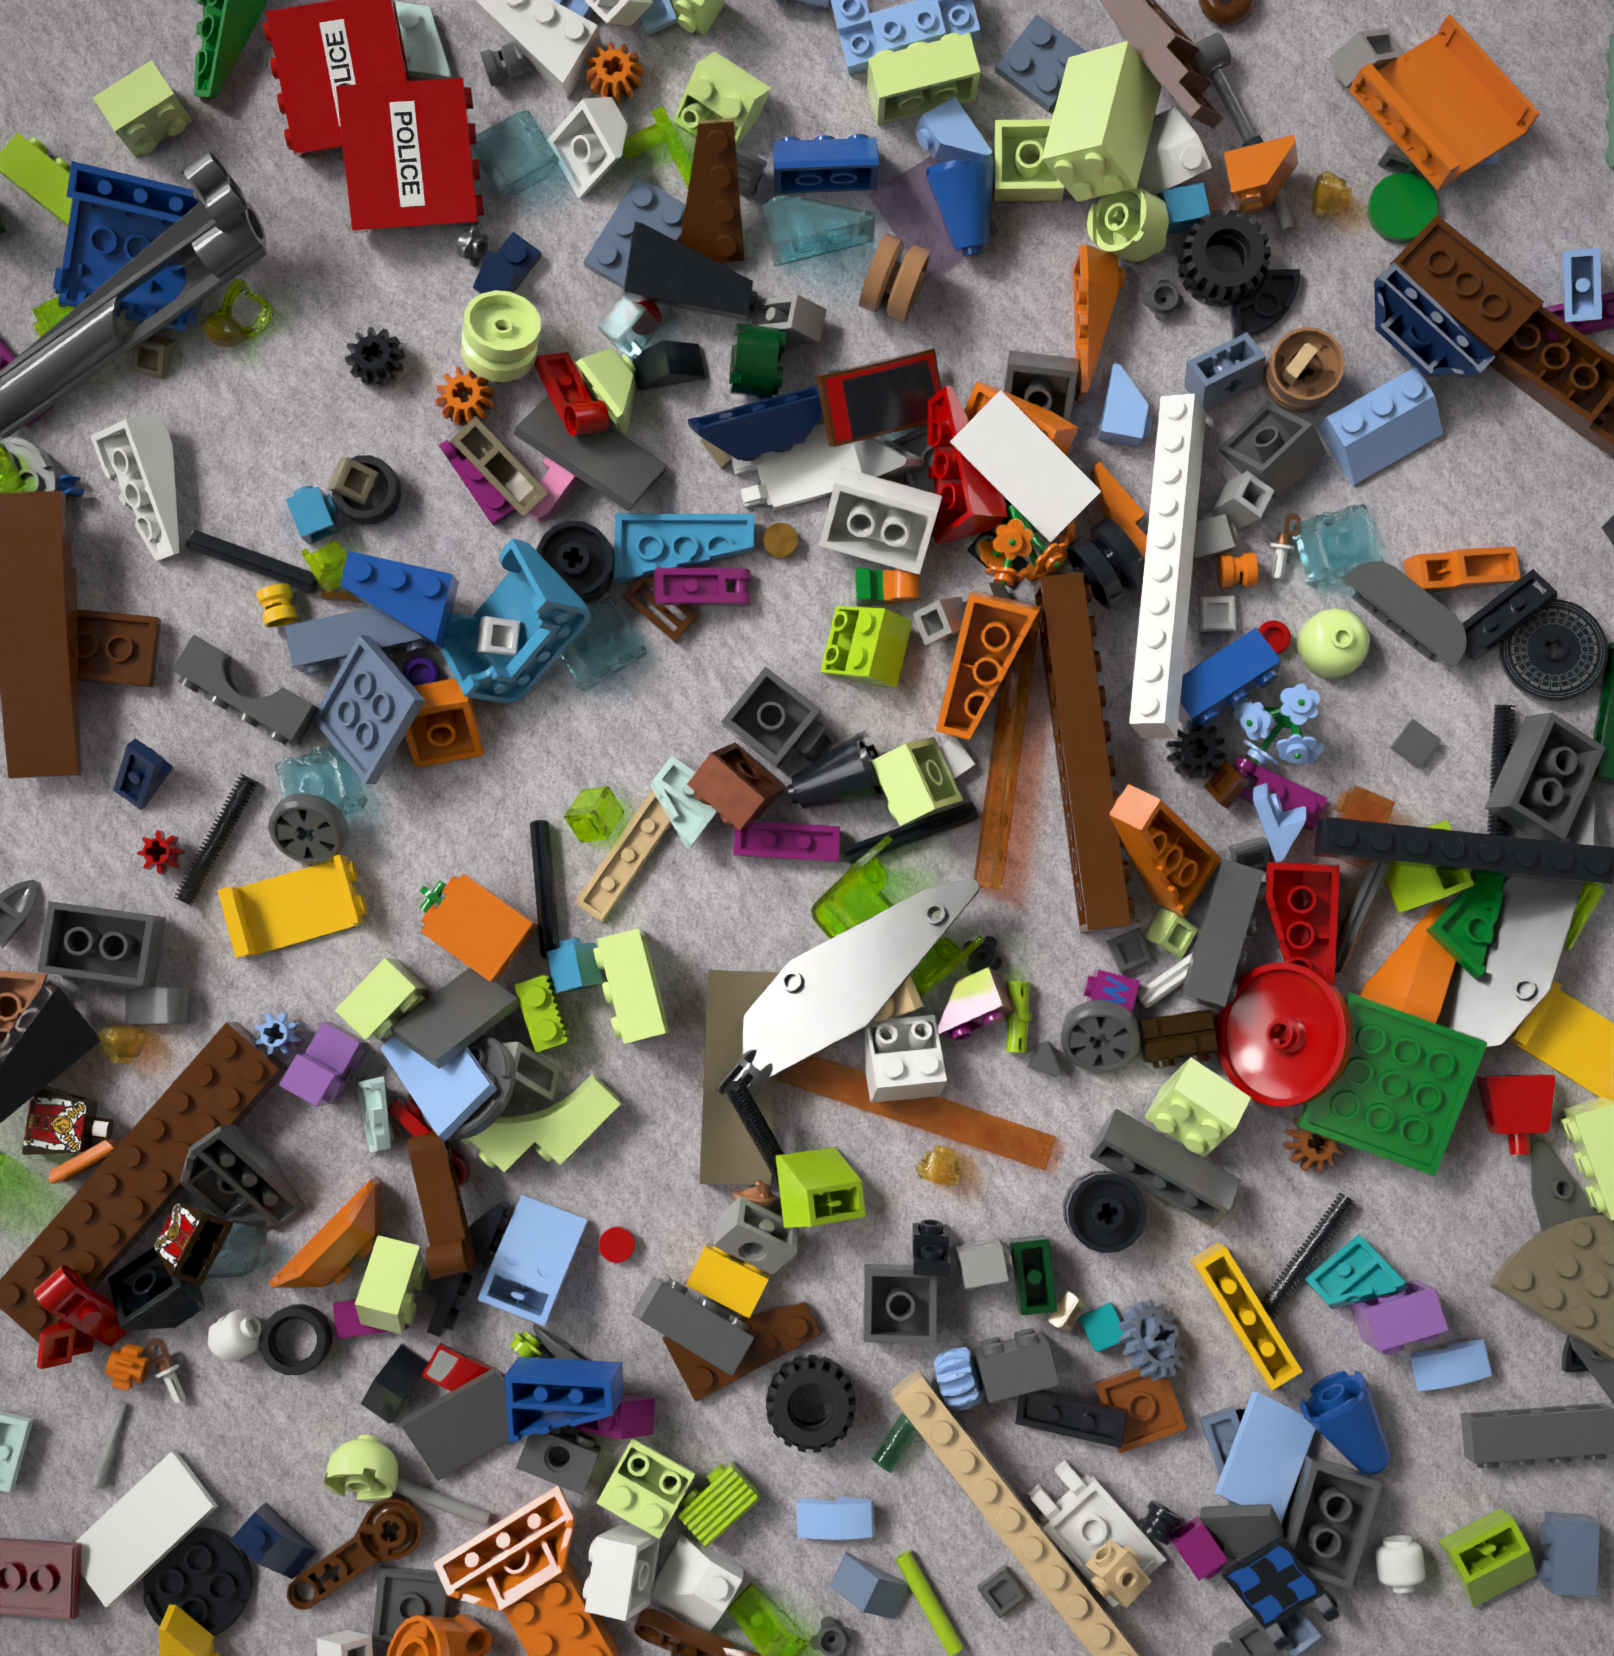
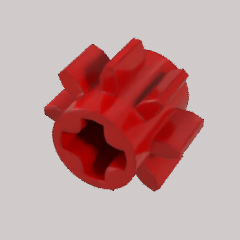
M157 830L155 833L156 838H142L145 845L143 850L137 852V855L144 856L147 861L143 866L144 869L151 870L157 865L158 874L166 875V867H180L177 860L179 855L185 853V850L178 849L175 845L178 842V836L171 835L165 840L164 831ZM162 847L166 848V854L161 855L160 858L156 857V851L162 850Z

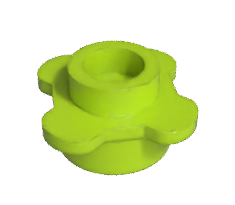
M526 1330L522 1335L514 1332L515 1338L509 1344L512 1349L522 1357L536 1358L537 1355L541 1357L543 1352L538 1348L542 1343Z

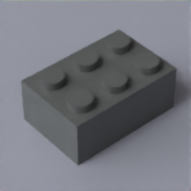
M1552 712L1526 716L1485 809L1533 839L1565 841L1606 747Z
M49 901L37 972L155 987L166 917Z
M1306 1454L1282 1523L1283 1537L1316 1579L1351 1590L1383 1483L1372 1474H1364L1359 1470Z

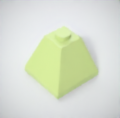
M613 348L580 358L576 361V365L583 383L596 400L604 402L610 419L622 435H625L629 432L636 388L635 379L632 374L636 371L634 365L625 354L619 357Z

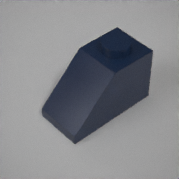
M266 1502L252 1514L231 1538L258 1565L290 1579H293L318 1551Z

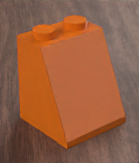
M462 873L459 878L454 875L442 891L446 897L438 907L433 904L423 916L421 922L425 926L420 932L488 981H499L536 930L538 923L469 875Z

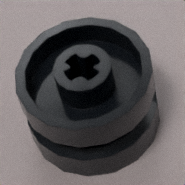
M1105 518L1090 530L1091 540L1080 536L1068 544L1065 551L1074 572H1083L1084 582H1090L1093 598L1109 610L1125 598L1124 588L1136 591L1143 586L1145 560L1124 530L1112 519Z
M566 521L554 525L542 536L536 551L583 599L585 604L599 600L609 591L614 581V554L607 538L597 527L584 521ZM575 560L582 561V564L576 563V568L571 567Z
M1106 1170L1090 1171L1078 1177L1067 1189L1062 1204L1063 1218L1070 1233L1087 1248L1100 1253L1120 1252L1133 1245L1142 1234L1147 1219L1146 1203L1139 1189L1128 1179ZM1102 1204H1106L1109 1207V1212L1104 1217L1097 1215V1213L1102 1211Z

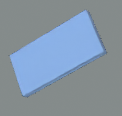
M394 1036L380 1048L436 1134L445 1141L497 1090L468 1047L439 1069Z

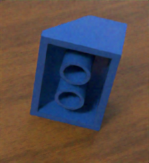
M854 134L849 136L848 139H834L832 136L822 135L814 138V140L785 137L780 141H773L775 194L877 190L879 157L876 137L869 138L864 134Z
M1257 628L1243 635L1182 676L1179 721L1190 730L1198 724L1201 727L1210 724L1219 716L1218 711L1228 705L1231 708L1239 705L1249 696L1247 692L1258 685L1260 688H1264L1278 677L1277 673L1279 672L1281 659Z

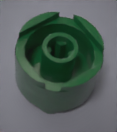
M736 323L734 336H737V343L734 346L732 345L729 384L732 385L729 389V394L772 398V395L778 394V389L782 386L783 367L777 366L781 359V353L785 351L786 332H779V328Z

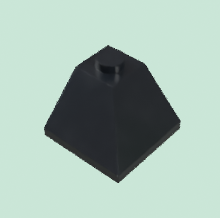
M154 1247L108 1278L119 1325L124 1331L176 1328L205 1308L200 1286L170 1276Z

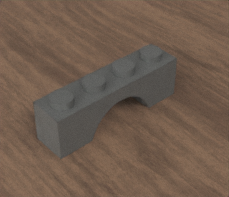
M193 634L172 668V671L181 676L178 682L196 693L200 687L211 693L208 700L225 710L228 709L229 705L241 711L238 718L255 728L259 722L270 728L267 735L286 745L291 740L299 745L313 723L312 717L318 707L284 687L274 694L262 698L243 696L232 680V657Z

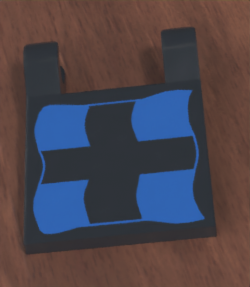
M1283 1535L1222 1571L1223 1578L1265 1629L1277 1650L1281 1651L1291 1645L1290 1640L1287 1638L1289 1636L1288 1629L1280 1620L1314 1601L1327 1622H1331L1340 1616L1339 1611L1336 1609L1338 1605L1335 1598L1323 1588Z

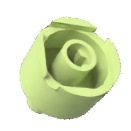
M1137 186L1135 189L1102 196L1097 205L1092 204L1087 218L1088 234L1091 240L1103 251L1117 255L1118 258L1127 262H1139L1147 259L1154 253H1159L1166 245L1165 236L1169 224L1166 203L1157 196Z

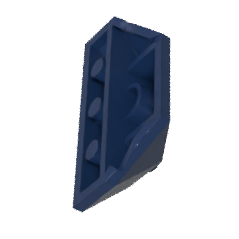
M1395 262L1374 281L1375 330L1426 378L1477 377L1495 358L1482 343Z
M814 385L798 391L687 420L689 427L701 438L737 460L753 461L760 458L763 453L770 451L786 452L791 450L793 445L803 443L823 413L818 386Z

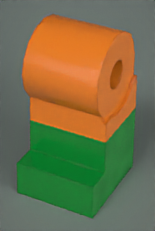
M856 568V605L897 604L920 600L919 574L902 569L870 570V568Z

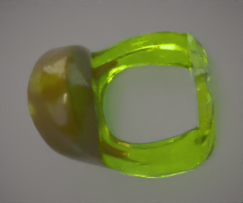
M238 278L226 291L221 308L210 312L206 316L202 326L206 338L217 346L235 347L262 333L270 324L274 310L264 297L258 293L251 292L250 285L244 279ZM241 292L246 297L262 305L257 318L248 327L238 324L232 316V304Z

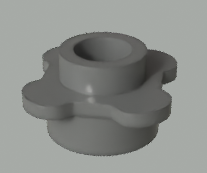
M473 226L470 231L465 230L459 236L457 253L460 257L468 259L471 266L477 267L480 259L486 255L488 238L486 235H481L478 227Z
M1160 280L1151 292L1147 291L1144 293L1142 302L1145 306H1150L1155 312L1157 320L1164 321L1168 318L1171 311L1182 307L1184 299L1182 295L1178 294L1177 289L1171 285L1170 281ZM1164 297L1166 302H1160V298Z
M827 1616L821 1620V1628L818 1633L811 1637V1647L814 1650H820L826 1656H843L846 1643L852 1640L853 1633L849 1627H841L835 1623L833 1617ZM831 1635L835 1637L833 1642L828 1640V1637Z

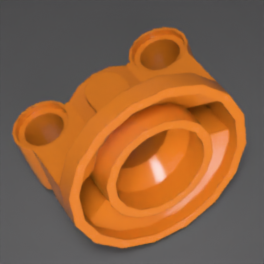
M460 1614L454 1618L416 1615L407 1618L396 1630L386 1656H485L491 1647L492 1636L485 1627L468 1614Z

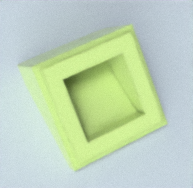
M1161 908L1146 932L1145 939L1182 959L1198 928L1176 913Z

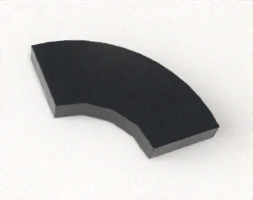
M1300 269L1267 270L1258 293L1245 302L1232 305V339L1246 332L1251 338L1268 331L1281 320L1296 296L1300 281Z

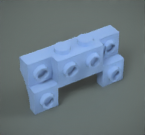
M831 0L849 75L867 71L868 59L880 51L892 50L896 52L904 50L915 42L924 41L931 43L939 41L943 36L950 33H959L960 35L970 33L972 41L981 39L980 26L973 0H916L870 14L866 0Z

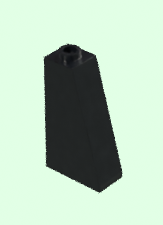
M635 222L622 297L641 301H653L657 304L739 320H745L748 312L754 313L757 292L752 291V280L643 223Z
M49 981L41 987L0 1043V1123L102 1041L62 990Z

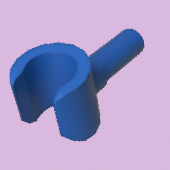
M61 475L58 478V491L61 490L67 496L81 497L84 494V489L74 487L75 482L80 480L81 477Z

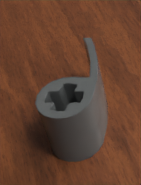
M190 988L126 989V1024L190 1023Z

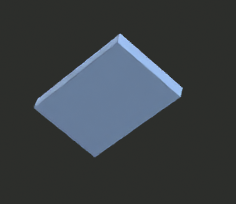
M1252 1391L1214 1494L1237 1505L1271 1504L1281 1523L1315 1428L1304 1418L1303 1414L1259 1392Z

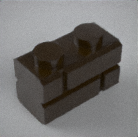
M1211 1010L1137 1020L1140 1028L1143 1062H1153V1068L1174 1066V1058L1187 1057L1188 1059L1191 1057L1197 1062L1210 1060L1209 1053L1218 1052Z

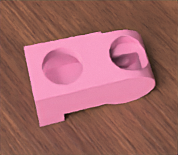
M547 456L543 461L547 472L539 483L549 494L528 513V516L536 522L550 520L581 480Z

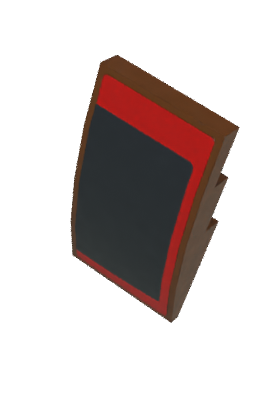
M935 348L877 360L868 364L816 376L829 447L866 440L928 423V400L942 389Z

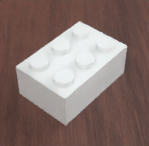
M841 467L832 492L819 546L920 575L942 496Z

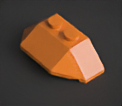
M377 1177L370 1179L268 1283L273 1288L325 1287L332 1282L336 1285L341 1283L353 1270L349 1264L358 1255L364 1259L373 1250L376 1242L374 1239L381 1233L382 1182Z
M556 1486L434 1562L433 1564L447 1595L500 1612L506 1610L565 1572L575 1517L560 1486Z

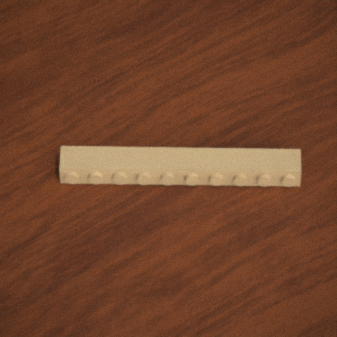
M919 1368L892 1388L893 1400L1092 1656H1141L956 1415L944 1403L942 1397Z

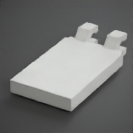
M825 424L814 426L803 443L793 445V448L789 451H770L761 454L760 458L753 461L737 460L731 456L735 476L758 470L762 485L741 489L744 508L767 502L768 506H773V510H778L832 495L841 467L862 473L854 443L829 447Z
M1066 1460L1062 1461L1055 1468V1471L1070 1490L1056 1503L1039 1484L1028 1492L1031 1500L1043 1513L1039 1517L1042 1521L1040 1524L1042 1529L1089 1582L1094 1577L1085 1567V1564L1093 1557L1095 1551L1105 1545L1109 1539L1122 1548L1125 1544L1131 1547L1141 1558L1142 1561L1138 1565L1147 1577L1166 1561L1164 1555L1142 1530L1137 1527L1135 1522L1094 1476L1090 1478L1088 1475H1085L1081 1479ZM1109 1595L1107 1598L1104 1597L1112 1608L1119 1604Z

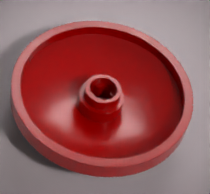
M1277 962L1262 965L1246 973L1236 982L1238 987L1233 1003H1226V1006L1219 1010L1217 1017L1216 1040L1218 1056L1226 1075L1236 1088L1250 1096L1252 1100L1265 1105L1293 1107L1316 1100L1325 1094L1340 1078L1351 1051L1352 1025L1350 1014L1342 995L1324 975L1303 965Z

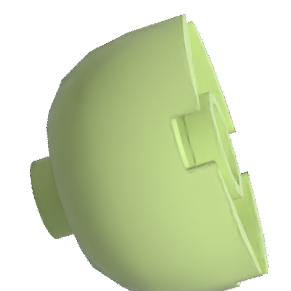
M1332 608L1318 612L1304 623L1298 634L1297 650L1301 654V658L1305 662L1304 665L1308 671L1321 678L1337 679L1351 674L1362 665L1369 653L1370 637L1366 625L1359 616L1348 610Z
M360 1435L358 1439L349 1440L340 1445L332 1453L326 1469L324 1486L329 1491L345 1497L346 1490L356 1492V1500L378 1501L392 1497V1492H395L397 1485L398 1463L396 1457L386 1445L379 1442L377 1437Z

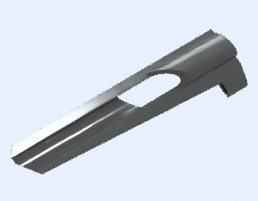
M208 152L181 171L194 189L192 194L199 203L0 371V437L8 438L267 255L265 249L266 236L256 211L246 201L241 188L213 153ZM170 265L184 267L186 282L178 297L121 337L116 325V311L119 301Z

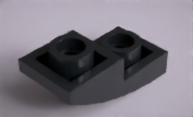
M933 1219L912 1223L913 1275L950 1277L949 1230L947 1224H942L940 1221Z

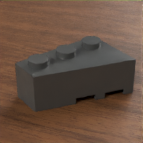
M653 1277L631 1315L733 1376L754 1339L753 1336L746 1333L749 1326L730 1315L727 1321L715 1314L719 1307L701 1296L697 1302L685 1296L688 1288L669 1278L668 1282L664 1283Z

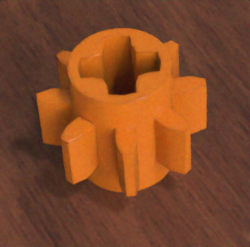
M127 1343L126 1346H122L121 1351L114 1349L111 1352L105 1369V1375L114 1378L111 1387L129 1391L130 1388H134L135 1383L139 1385L144 1383L150 1367L148 1366L150 1365V1358L142 1356L144 1347Z

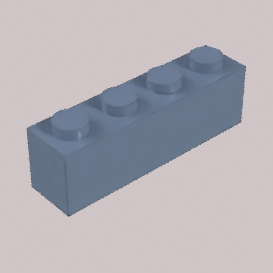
M372 607L284 626L292 666L298 671L304 672L305 675L323 673L326 671V666L338 664L341 668L359 635L370 636L388 658L394 656V651L407 649L408 653H415L428 649L427 644H431L428 640Z

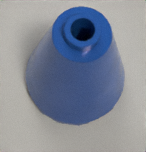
M992 156L972 157L973 161L951 160L930 166L926 170L927 181L954 250L962 251L963 257L983 254L982 247L989 245L995 166Z
M1344 1370L1326 1376L1309 1389L1312 1396L1307 1402L1302 1398L1300 1411L1304 1418L1361 1473L1378 1474L1387 1467L1391 1454L1366 1379L1359 1371L1355 1370V1375L1348 1376Z

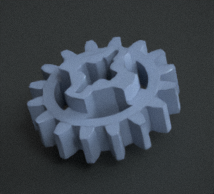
M1153 1300L1145 1303L1143 1301L1130 1306L1129 1310L1122 1313L1125 1321L1118 1323V1327L1124 1332V1335L1118 1338L1120 1342L1126 1344V1349L1123 1351L1124 1356H1130L1133 1359L1131 1367L1136 1368L1139 1366L1141 1377L1144 1378L1150 1375L1152 1381L1164 1380L1176 1375V1371L1184 1367L1180 1360L1186 1358L1187 1354L1181 1350V1346L1186 1344V1340L1179 1338V1332L1182 1328L1172 1323L1174 1315L1172 1313L1165 1315L1164 1305L1160 1304L1155 1307Z

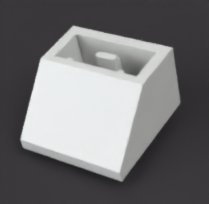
M935 1015L888 1019L885 1022H871L865 1027V1073L871 1103L940 1096L947 1078Z

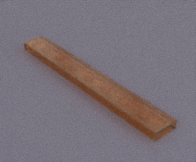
M1038 613L1000 685L973 878L979 883L980 889L1001 890L1003 886L1040 613Z
M815 1055L780 1072L777 1081L1042 1170H1046L1056 1136L937 1096L871 1103L865 1072Z

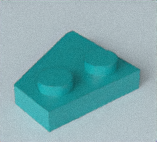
M1360 1234L1355 1236L1305 1278L1307 1284L1330 1309L1401 1292L1408 1288L1406 1282Z

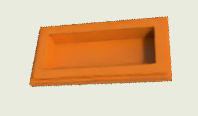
M114 1139L105 1140L50 1170L49 1183L53 1185L65 1183L105 1161L120 1142Z

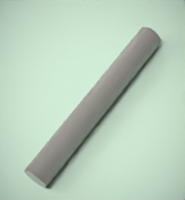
M397 1479L395 1493L486 1527L491 1515L490 1512L404 1479Z

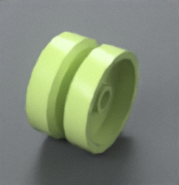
M494 290L481 293L472 299L464 311L461 339V356L466 366L476 375L498 382L517 380L529 373L536 360L537 343L539 342L541 318L535 306L524 297L508 291Z

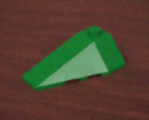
M197 0V4L203 5V20L196 24V34L200 35L202 39V48L195 57V97L217 98L261 16L267 0Z

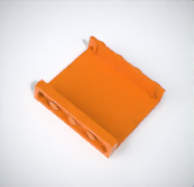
M1451 14L1445 18L1436 35L1379 70L1371 63L1361 68L1349 89L1354 98L1437 191L1526 135L1540 115V112Z

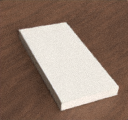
M1001 390L950 441L1049 542L1101 492Z
M171 1451L75 1541L82 1543L81 1574L106 1608L112 1607L218 1507L177 1451Z

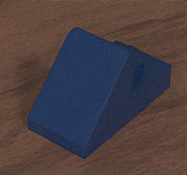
M513 232L496 254L490 250L487 252L473 289L479 294L494 290L514 293L542 257L541 251Z
M135 738L126 746L113 791L142 810L167 778L173 766L152 748Z

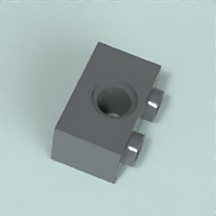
M563 1426L552 1429L550 1433L528 1435L516 1469L583 1495L602 1448L595 1444L596 1439L583 1433H576L573 1436L563 1432ZM556 1446L566 1448L570 1459L566 1462L556 1461L551 1453L552 1448Z

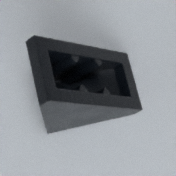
M662 340L631 356L636 369L634 373L638 391L705 379L700 347L696 343Z
M402 1343L373 1380L361 1405L390 1424L422 1378V1374L429 1361Z

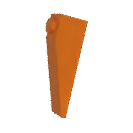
M1080 245L1072 267L1075 358L1078 359L1077 402H1084L1118 291L1124 288V268H1118V256L1089 245Z

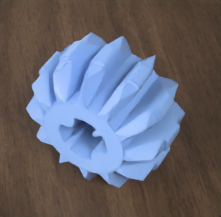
M955 1347L938 1354L934 1362L935 1374L940 1394L943 1396L944 1403L952 1411L960 1409L963 1411L980 1404L983 1399V1385L973 1354L966 1347Z

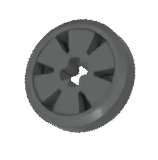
M296 793L283 798L276 805L268 823L269 834L276 847L287 857L304 864L318 865L332 861L334 859L333 856L340 854L348 838V825L341 811L325 798L309 793Z
M1104 1000L1088 1001L1073 1008L1065 1017L1062 1024L1061 1045L1066 1056L1075 1065L1092 1072H1112L1125 1067L1136 1056L1140 1045V1028L1133 1014L1123 1006ZM1099 1033L1106 1035L1101 1040L1095 1039V1037L1099 1036Z

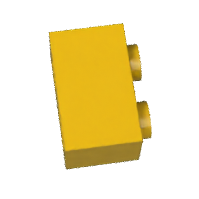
M706 1243L686 1286L750 1318L770 1275Z

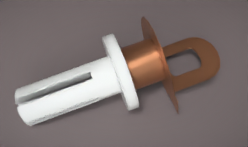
M1296 513L1287 515L1284 532L1276 533V543H1271L1270 547H1276L1271 576L1274 579H1283L1288 549L1294 550L1295 546L1290 545L1291 536L1299 535L1301 518ZM1290 520L1297 521L1295 531L1289 530Z
M153 1338L147 1342L145 1347L152 1362L150 1365L156 1364L159 1370L155 1374V1378L162 1376L173 1402L180 1403L186 1396L174 1371L180 1366L179 1364L172 1365L169 1358L175 1353L169 1355L163 1340ZM155 1344H158L162 1351V1354L154 1357L151 1351V1347Z

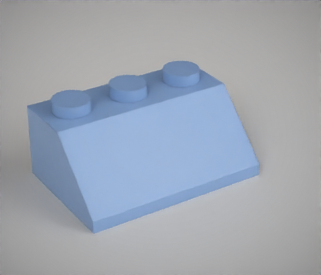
M1416 367L1326 417L1318 427L1352 486L1443 435L1435 395Z

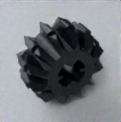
M369 327L366 337H363L360 332H356L355 337L358 343H347V349L352 354L345 357L346 363L349 366H353L350 371L354 378L361 377V382L365 386H368L374 379L377 387L382 388L383 378L385 377L389 381L395 382L396 378L392 373L393 370L399 372L404 369L402 363L399 362V360L405 358L404 350L398 348L401 343L396 336L390 337V333L384 328L376 334L374 328ZM379 353L381 354V358H380V359H379V358H374V359L372 360V362L370 361L369 358H370L371 356L377 357V355H378Z
M1183 724V731L1178 729L1177 738H1175L1177 741L1171 740L1166 742V748L1175 750V753L1166 757L1167 762L1175 760L1179 762L1174 768L1176 774L1187 768V779H1193L1196 770L1201 779L1208 777V768L1214 772L1219 770L1220 766L1215 759L1225 758L1226 753L1217 750L1216 747L1224 744L1225 740L1224 738L1216 740L1212 738L1217 732L1215 726L1204 732L1205 726L1201 727L1200 724L1195 726V730L1194 728L1190 730ZM1195 742L1198 743V749L1203 750V753L1196 758L1193 757V751L1188 749Z

